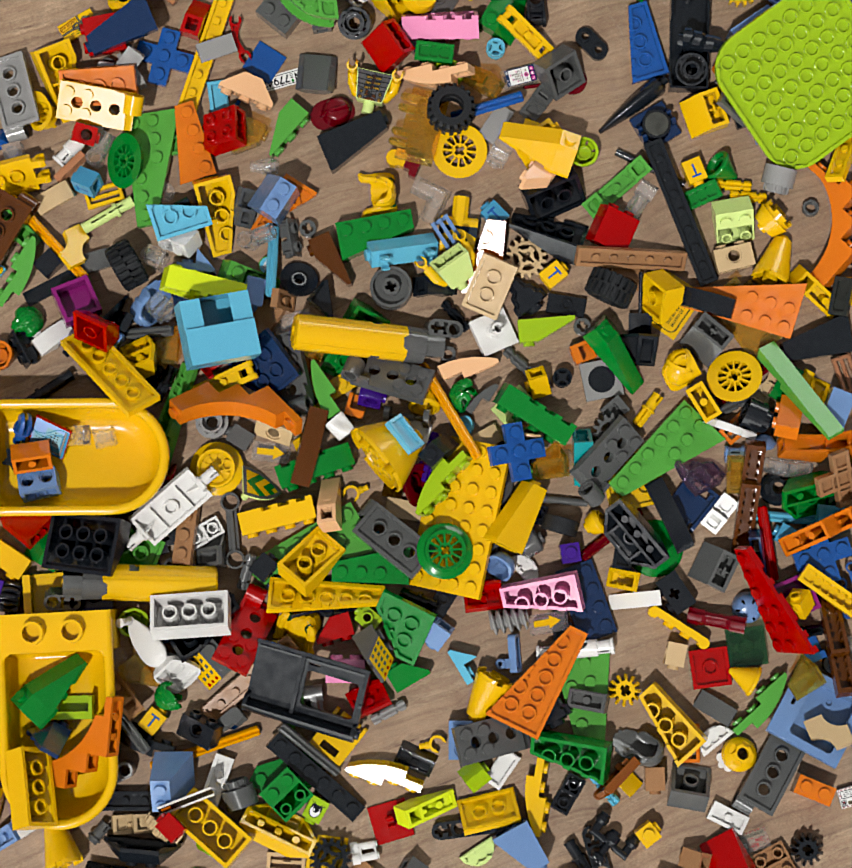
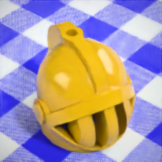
M687 348L671 352L666 358L661 372L666 385L672 391L683 389L702 374Z

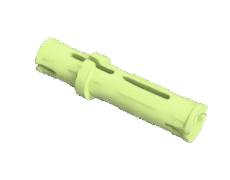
M129 195L122 201L111 204V207L81 223L83 230L88 234L117 216L121 217L122 213L135 207L134 200Z

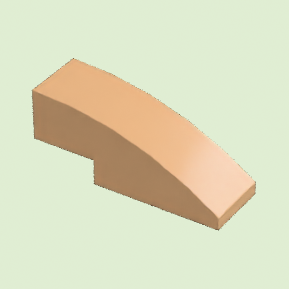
M490 357L460 358L441 364L437 368L443 381L462 374L463 378H470L499 364V360Z

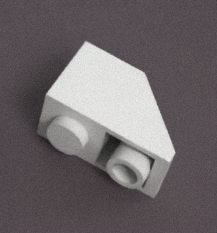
M198 230L158 241L159 247L163 250H169L178 256L188 259L203 244Z

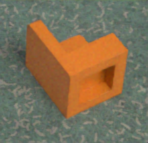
M585 340L569 347L576 366L597 357L595 351Z
M350 392L344 414L363 420L367 407L357 405L359 395Z

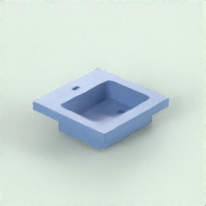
M801 662L765 731L835 769L847 747L837 751L828 741H811L803 721L821 714L830 724L838 726L847 724L852 734V696L836 698L832 678ZM794 698L795 702L794 704H791V701Z

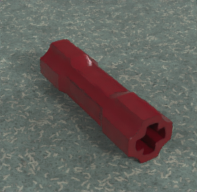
M690 606L687 623L700 626L708 625L744 634L747 617L734 614L726 615Z

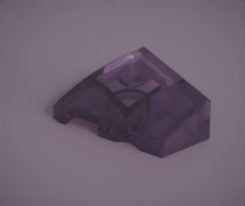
M676 461L674 464L680 478L695 497L721 485L726 475L713 461H705L703 463L692 461L691 464H682L681 461Z

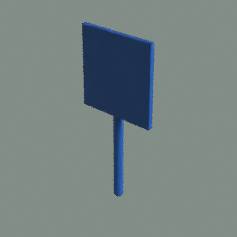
M259 41L251 53L252 60L249 57L242 68L270 84L287 58ZM237 100L235 105L238 106L241 101Z

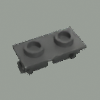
M285 218L286 220H283L280 226H278L280 238H287V241L281 242L283 255H285V259L293 258V256L302 257V244L299 241V226L296 219Z

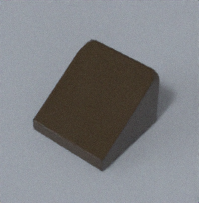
M384 483L382 496L401 499L402 490L396 492L397 488L390 489Z

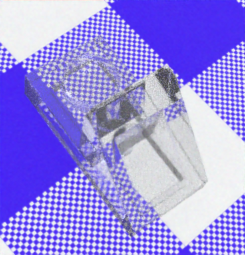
M89 425L64 426L72 431L68 446L91 445V427Z

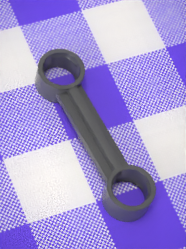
M228 492L220 500L222 508L226 511L229 552L225 560L230 568L239 569L245 563V555L240 550L237 509L240 507L241 501L237 494ZM228 495H233L238 500L237 505L232 509L226 508L223 503L224 498ZM237 552L242 556L243 561L241 565L232 566L228 560L232 553Z

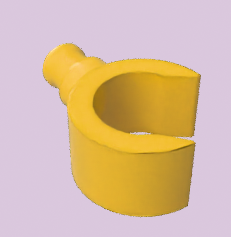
M367 484L359 487L349 485L344 488L342 495L344 497L348 489H355L357 496L354 502H356L360 494L369 490Z
M434 735L429 741L419 743L420 750L431 749L433 752L439 753L438 750L433 748L432 741L435 738H439L446 743V740L441 735Z

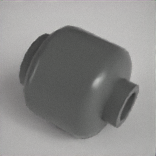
M532 529L522 556L533 557L544 550L543 543L545 538L540 531L537 533Z

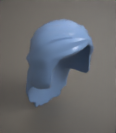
M154 280L144 287L131 305L130 314L134 315L133 321L140 326L150 327L156 324L166 312L165 306L172 295L159 290L161 280Z

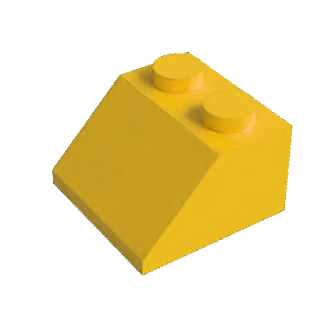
M664 269L644 273L642 309L658 323L664 324L682 304L685 286Z

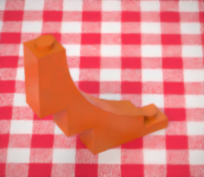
M206 382L169 400V415L180 425L198 418L229 415L257 420L275 429L284 425L295 436L302 433V418L269 386L248 394L239 384L218 392L209 382Z
M852 505L778 539L785 556L788 557L852 528Z
M106 697L104 714L95 715L92 725L82 741L68 754L52 761L54 787L63 789L77 787L78 772H97L99 756H118L124 697Z

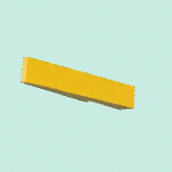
M807 563L797 580L852 619V593Z

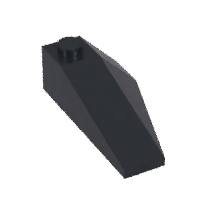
M518 213L512 214L508 226L556 259L575 265L577 245L584 244L588 231V226L570 220H564L562 223L555 222L554 218L547 217V220H540L533 215Z
M230 592L232 618L240 609V606ZM214 636L169 639L168 641L181 662L184 663L200 653Z

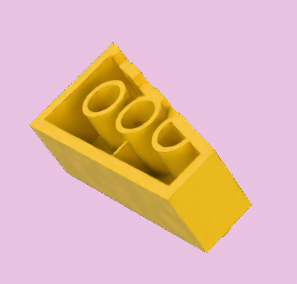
M307 495L302 499L295 498L286 501V503H276L265 508L260 507L237 513L242 536H247L248 539L259 537L258 533L266 531V534L278 532L277 528L285 527V530L296 528V524L301 522L304 525L315 523L314 519H317V510L313 496Z
M656 681L639 695L657 731L663 738L668 751L673 756L677 767L708 740V737Z

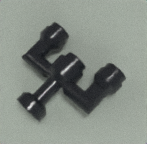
M602 810L596 815L595 822L588 832L600 842H604L598 852H592L590 857L598 864L603 865L606 861L604 856L611 848L615 854L625 861L632 850L637 849L640 840L631 834L627 837L625 846L621 849L617 845L621 840L619 832L614 829L607 831L605 835L600 832V829L607 825L611 818Z

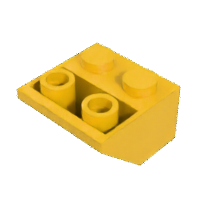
M717 87L700 92L679 103L691 139L728 127L730 122L727 113L716 104L720 97Z

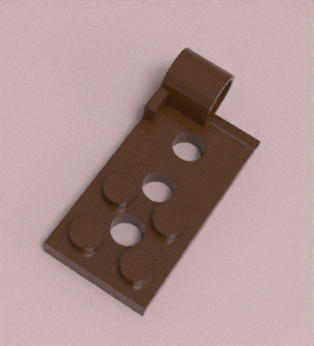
M0 188V227L2 228V234L0 235V265L24 225H27L41 204L40 200L25 191L16 198ZM5 210H11V219L4 220L3 212Z

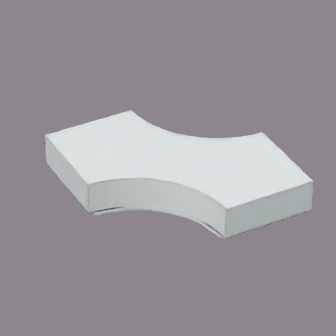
M714 418L706 423L755 440L757 436L753 431L743 429L721 419Z

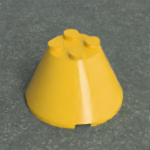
M387 421L352 429L350 432L352 440L358 450L360 448L366 455L364 460L374 473L390 489L397 488L396 492L402 490L424 445L408 455L385 426ZM415 429L414 431L418 434V436L421 439H423L421 433L417 429Z

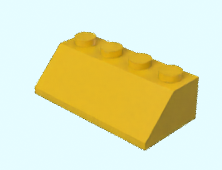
M18 747L5 751L12 830H35L57 827L58 818L51 756L42 752L37 747Z

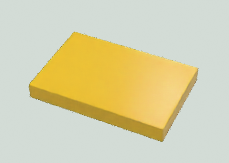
M513 787L457 800L465 836L522 822Z

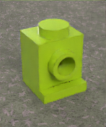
M360 607L354 612L356 615L354 619L364 628L372 624L376 629L383 621L381 616L371 607ZM365 614H369L371 616L370 621L367 622L364 620L363 617Z

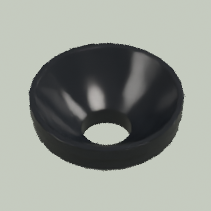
M772 471L766 474L761 479L760 492L762 494L760 496L762 499L773 506L782 505V493H775L773 485L776 482H780L785 486L787 480L791 477L781 471Z

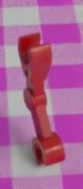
M230 16L229 24L239 53V59L245 64L242 59L243 55L247 54L251 60L252 55L249 51L244 50L238 39L242 19L239 16V22L233 24V17Z

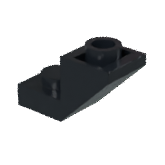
M427 276L413 278V297L457 295V288L451 289L449 286L442 287L436 285Z

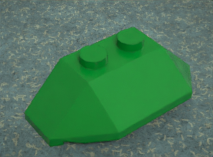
M817 471L789 478L782 490V509L794 519L815 515L817 504L836 505L834 493L822 498L816 494L814 478L829 471Z

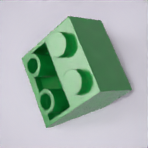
M289 766L259 794L285 822L314 796L305 782Z

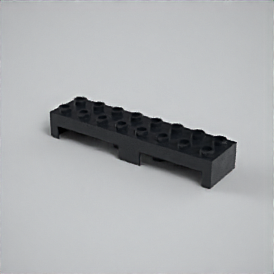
M670 0L668 92L700 93L708 90L709 52L699 54L707 62L708 73L704 81L698 85L687 86L680 83L674 74V65L677 59L684 54L683 49L677 48L679 32L683 33L685 28L688 27L709 35L710 0ZM691 63L686 66L687 74L693 75L696 72L694 64Z

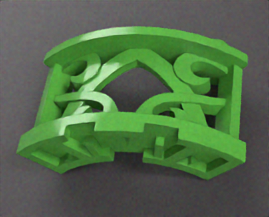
M280 0L292 15L314 26L332 28L335 20L339 19L337 0Z

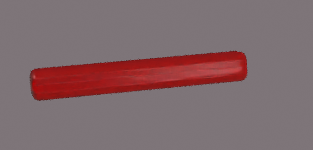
M759 506L757 516L759 528L763 534L767 575L776 581L779 579L768 510L766 506Z

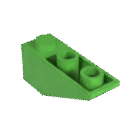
M292 98L278 114L269 152L272 159L275 156L279 157L285 150V144L287 142L291 143L296 138V132L299 128L303 129L310 121L308 119L310 117L309 113Z
M223 259L217 277L245 283L247 275L266 279V274L235 261ZM276 278V288H279L280 280Z

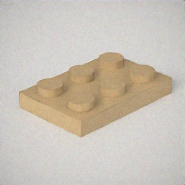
M483 252L461 305L493 320H497L519 267Z

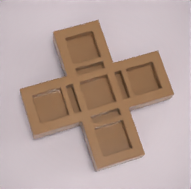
M846 448L829 453L828 459L831 472L814 478L817 496L822 498L834 493L836 507L840 509L852 504V463H850L849 450Z

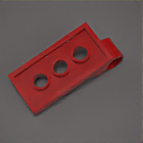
M252 582L250 583L239 605L240 609L235 613L231 621V635L222 637L211 660L245 677L247 676L255 661L258 638L266 640L280 614L266 613L267 604L264 601L268 590ZM257 615L260 621L254 623L250 620V616ZM249 631L252 636L249 639H245L242 637L241 632ZM234 647H240L242 648L243 653L240 655H236L233 653L232 649Z

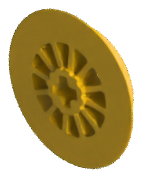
M468 125V129L466 131L462 130L461 134L458 135L456 132L452 136H449V132H446L444 135L440 131L432 145V156L436 166L444 174L454 178H465L472 176L481 169L487 157V145L483 135L476 128ZM455 136H460L459 143L456 142ZM462 136L467 137L463 144L461 143ZM452 138L455 145H452L448 140ZM469 140L473 142V144L466 146ZM447 144L452 149H445L444 145ZM474 146H475V148H476V151H469V150H468V149H470V148H472V147H474ZM458 147L459 149H461L463 147V155H456L455 148ZM443 152H451V154L444 156ZM467 154H475V158L472 159ZM454 157L450 163L446 161V159ZM464 158H467L468 160H470L471 163H470L469 165H467V163H466V161H465ZM456 159H458L457 167L452 166ZM460 159H462L464 167H459Z
M730 351L718 356L709 366L707 372V384L710 391L719 399L729 402L747 399L757 391L762 381L760 363L755 357L743 351ZM736 374L737 380L735 381L732 378V375ZM737 386H740L742 390L737 391Z

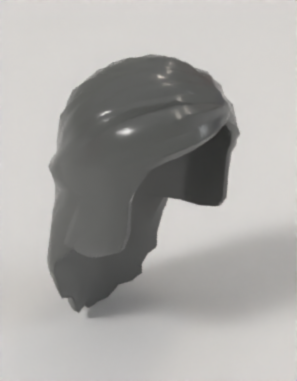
M625 729L624 731L619 730L613 736L612 745L615 747V751L624 759H630L635 756L641 763L639 766L654 767L662 761L664 756L663 743L650 733Z

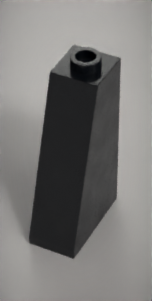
M378 110L317 136L332 174L340 170L388 131L387 125L390 123L386 114L382 115L381 111Z
M836 317L781 343L780 349L791 362L852 353L849 317Z

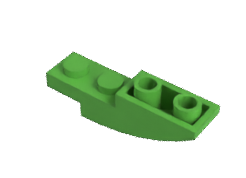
M33 234L31 237L26 236L21 244L23 249L20 253L15 252L10 260L12 262L11 268L16 270V273L11 272L6 279L8 284L5 289L0 288L1 307L12 292L20 295L29 279L36 251V236Z
M776 672L770 677L771 682L767 686L763 684L755 691L757 695L754 698L758 704H752L746 710L747 714L743 718L739 716L732 723L733 727L731 730L735 735L738 736L750 724L758 729L769 717L783 693L787 679L785 672Z

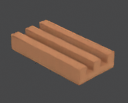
M79 151L54 175V178L59 183L67 180L88 158L82 151Z
M850 353L831 359V363L840 389L852 393V383L843 359L847 360L852 374V359ZM837 361L840 363L849 390H846Z

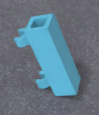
M433 233L368 241L366 250H364L365 261L369 262L371 268L381 267L382 271L390 270L389 265L423 261L420 256H423L427 260V265H429L433 259L438 257V241Z

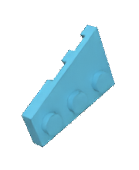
M146 204L157 241L213 225L207 205Z

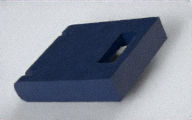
M689 473L672 495L686 526L689 523L693 524L689 528L691 533L721 497L692 473ZM695 483L710 494L706 500L691 489Z

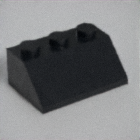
M573 166L568 178L556 175L547 188L525 190L519 188L529 214L536 216L540 220H547V217L554 218L580 206L586 201L578 174Z

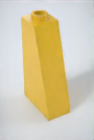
M530 480V482L521 481L484 535V539L510 552L523 554L547 492L546 489L540 487L541 483L535 480Z

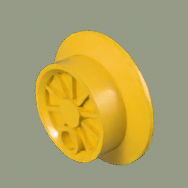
M212 442L202 446L194 454L190 471L199 477L210 466H213L220 475L207 485V489L212 495L220 496L233 491L242 480V466L244 464L235 448L226 443Z

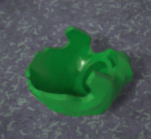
M34 306L19 307L15 311V318L12 321L11 329L15 332H25L26 337H32L41 331L44 326L43 314Z
M469 378L461 379L455 383L449 393L450 401L459 413L465 412L472 399L470 395L474 397L478 395L476 389L471 387L473 386V381Z
M172 681L162 682L154 693L156 705L163 710L175 711L182 708L178 701L182 700L183 696L180 694L174 695L171 691L167 690V687L173 684Z

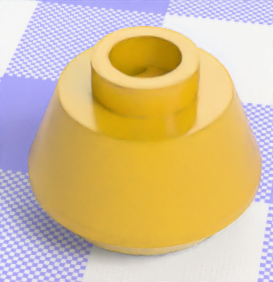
M591 510L584 519L585 523H583L585 530L593 535L603 534L605 517L599 510Z

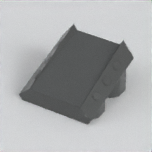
M300 54L296 90L323 95L333 93L335 89L337 57Z

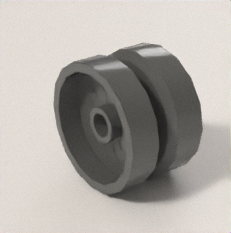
M389 266L390 270L387 271L379 269L371 278V296L374 302L382 309L389 311L399 310L411 298V279L407 272L400 267ZM389 286L395 287L393 292L388 289Z

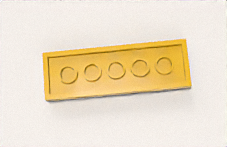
M74 334L60 340L63 349L128 418L160 401V394L114 346L106 353L75 339Z

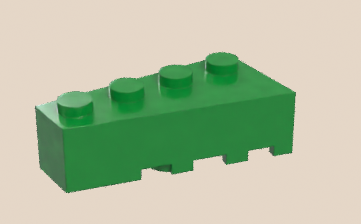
M348 442L318 453L310 485L316 483L317 478L324 476V479L335 476L334 472L342 470L345 473L353 470L356 462ZM295 460L289 461L285 466L281 467V465L274 467L281 488L283 490L287 489L288 492L299 489L298 485L290 483Z

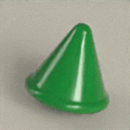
M727 151L716 153L710 159L705 169L709 179L736 180L738 178Z

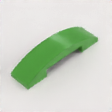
M639 155L624 170L581 205L594 219L600 204L608 205L609 202L615 203L652 171V168Z

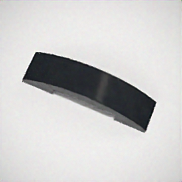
M685 286L683 302L680 306L709 312L725 318H732L737 300Z
M659 477L645 484L644 487L655 505L677 554L695 546L684 519L663 478Z

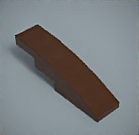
M309 406L290 483L310 487L328 410Z

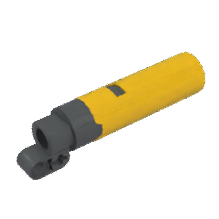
M297 313L291 326L290 341L291 347L294 350L363 358L372 357L381 360L422 364L425 357L443 358L445 339L460 337L463 333V326L458 321L444 319L428 320L422 328ZM431 325L442 327V330L434 331V329H431ZM450 325H453L456 329L454 335L449 332Z
M118 564L112 577L63 571V587L48 588L44 594V606L50 611H76L81 606V600L150 602V595L218 591V569L216 566ZM50 597H56L57 600H56V601H50L48 598H50Z

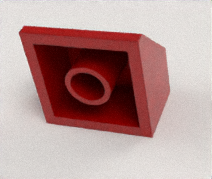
M86 310L73 311L74 338L108 353L119 339V325Z

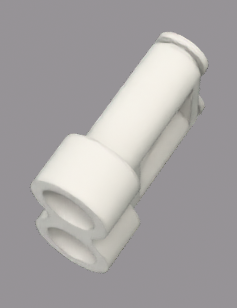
M376 840L349 843L353 866L360 865L361 862L380 859L379 851H376ZM374 849V852L362 854V850Z

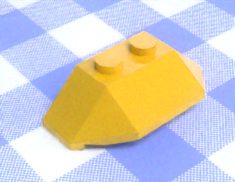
M146 335L118 350L145 379L155 375L157 363L156 345L150 336Z
M268 803L248 806L239 822V825L254 839L253 841L286 857L309 858L317 842L308 822L304 821V818L294 814L285 822Z

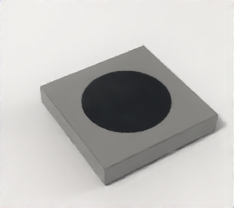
M602 360L579 364L586 402L624 395L622 383Z

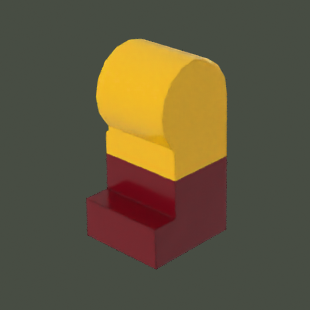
M397 149L388 151L386 155L387 164L391 168H400L408 171V177L413 180L416 179L422 165L421 159Z

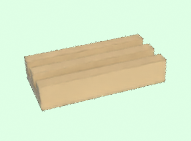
M267 851L266 868H286L271 867V863L295 864L305 868L306 858H302V860L271 859V856H286L276 851Z

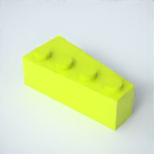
M171 264L164 268L159 290L191 300L247 290L248 284L201 273L193 269H186L179 264Z

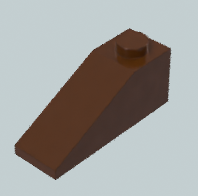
M329 231L309 239L310 245L306 247L310 256H315L320 264L348 287H351V280Z

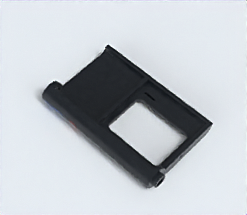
M258 638V648L249 688L244 695L241 709L353 743L354 740H358L361 729L358 726L371 671ZM308 671H314L359 686L352 718H346L302 704L301 699Z

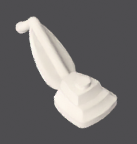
M132 616L116 620L118 628L128 625L129 637L137 654L146 665L155 668L153 676L159 685L165 681H172L173 684L168 686L167 690L177 694L189 687L200 675V665L191 660L182 663L177 654L167 652L163 641L153 640L150 628L143 623L135 620Z

